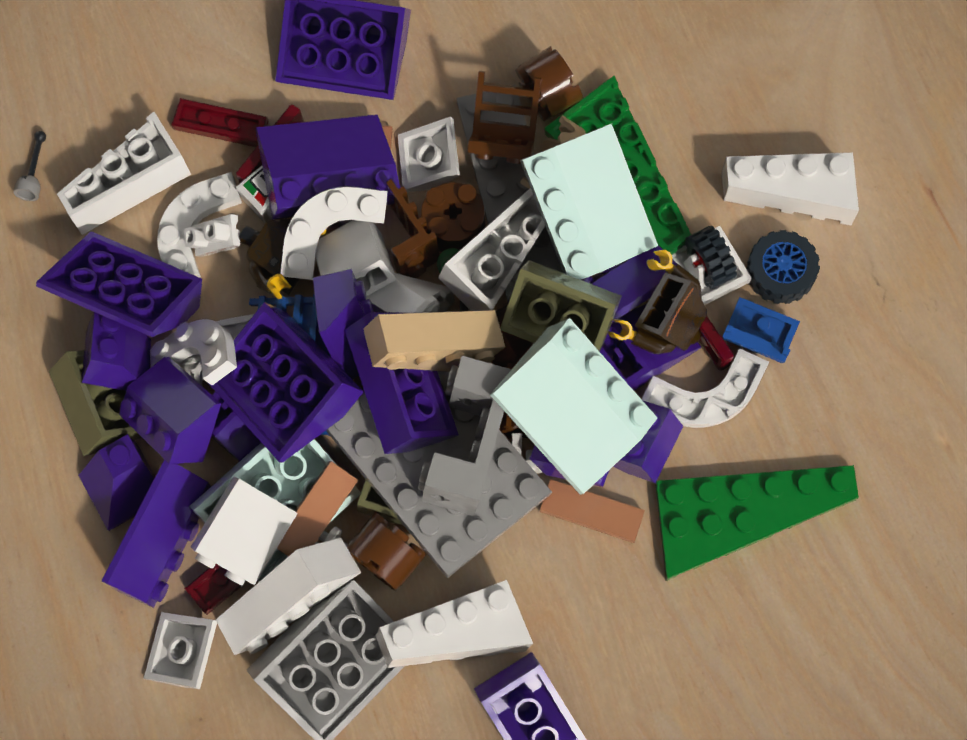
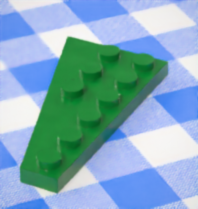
M614 75L562 115L582 127L586 134L612 124L657 244L660 248L669 251L673 255L685 245V238L692 234L677 203H674L668 185L656 166V160L638 123L635 122L629 110V104L626 98L623 97ZM560 117L544 128L545 135L548 138L558 140V136L561 134L559 130L561 125L559 122Z
M854 465L656 481L666 581L689 570L701 567L710 561L727 556L769 538L783 530L795 527L816 516H821L856 501L859 495Z

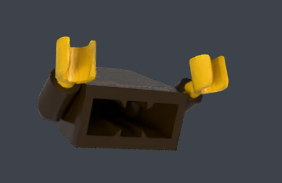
M292 219L268 220L260 232L246 226L239 236L240 243L249 247L246 254L250 264L249 272L260 290L273 293L279 300L282 298L280 290L289 295L300 279L284 277L281 274L284 239ZM325 229L321 235H325L327 230Z
M654 251L659 256L660 263L650 259L647 260V266L653 271L665 270L666 272L635 324V327L638 329L636 331L632 330V326L628 321L613 319L614 322L621 324L622 331L620 334L608 331V335L619 340L630 339L631 344L652 354L670 353L675 348L685 351L690 345L699 341L701 337L699 328L707 316V309L701 296V285L698 279L682 266L672 264V255L669 251Z

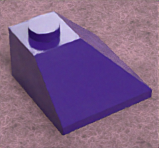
M128 434L99 450L78 475L108 531L135 517L155 479V475L138 444Z

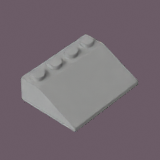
M352 579L311 608L305 615L298 618L247 669V672L314 740H333L404 666L387 667L376 639V634L379 627L394 621Z

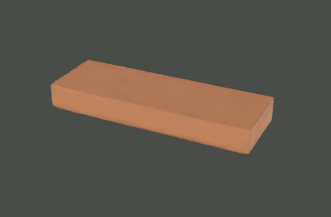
M329 461L296 508L295 512L298 514L277 549L289 557L297 549L315 545L358 480L332 461Z
M550 479L548 488L552 493L542 502L541 513L635 543L645 510L588 491L580 495L573 486Z

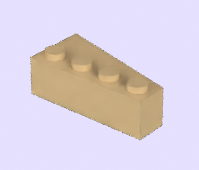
M495 310L378 314L363 328L372 366L383 367L389 370L415 369L450 372L452 365L459 366L462 356L489 363L495 359L494 356L505 348Z

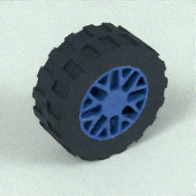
M773 231L765 237L762 236L758 243L753 246L747 261L746 269L752 277L749 285H752L753 291L761 295L762 299L773 301L775 304H790L792 301L802 299L803 295H807L811 290L820 270L818 265L820 259L819 255L815 252L816 248L808 242L806 237H802L793 231Z

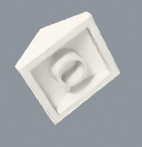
M452 117L398 134L402 185L407 192L430 190L441 184L449 183L460 175L454 119Z
M161 612L144 679L184 688L200 689L217 621Z

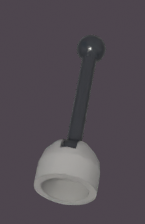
M37 131L34 134L36 143L28 175L20 177L15 184L14 195L22 200L36 201L39 198L41 187L34 174L42 142L47 138L43 131Z

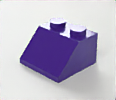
M93 312L86 330L82 383L126 391L128 385L150 369L151 339L144 333Z

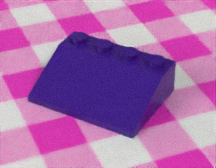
M285 0L275 82L394 100L407 42L411 9L356 0Z
M378 114L256 127L272 220L294 217L299 208L309 199L325 190L336 187L349 186L388 191L386 205L394 204L393 194L387 187L386 182L392 179L398 189L400 184L396 164Z
M91 231L36 281V287L150 337H154L187 322L200 308L202 278Z
M266 302L261 305L234 339L237 368L214 385H210L277 461L281 463L342 419L364 393L287 312Z

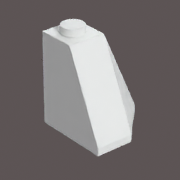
M395 273L397 280L366 297V299L371 300L374 312H446L455 302L454 293L447 286Z

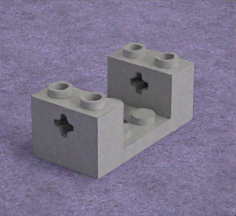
M466 356L461 357L459 366L452 365L445 395L451 396L449 407L481 416L475 437L481 438V441L474 440L468 461L434 452L431 462L424 461L418 490L423 491L422 502L472 516L475 515L504 410L490 394L512 369Z

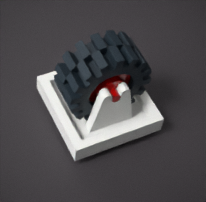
M708 226L686 237L685 245L672 255V259L677 264L682 266L700 282L704 305L750 283L752 279L720 226L716 228Z

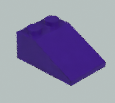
M532 652L474 688L480 702L504 740H586Z

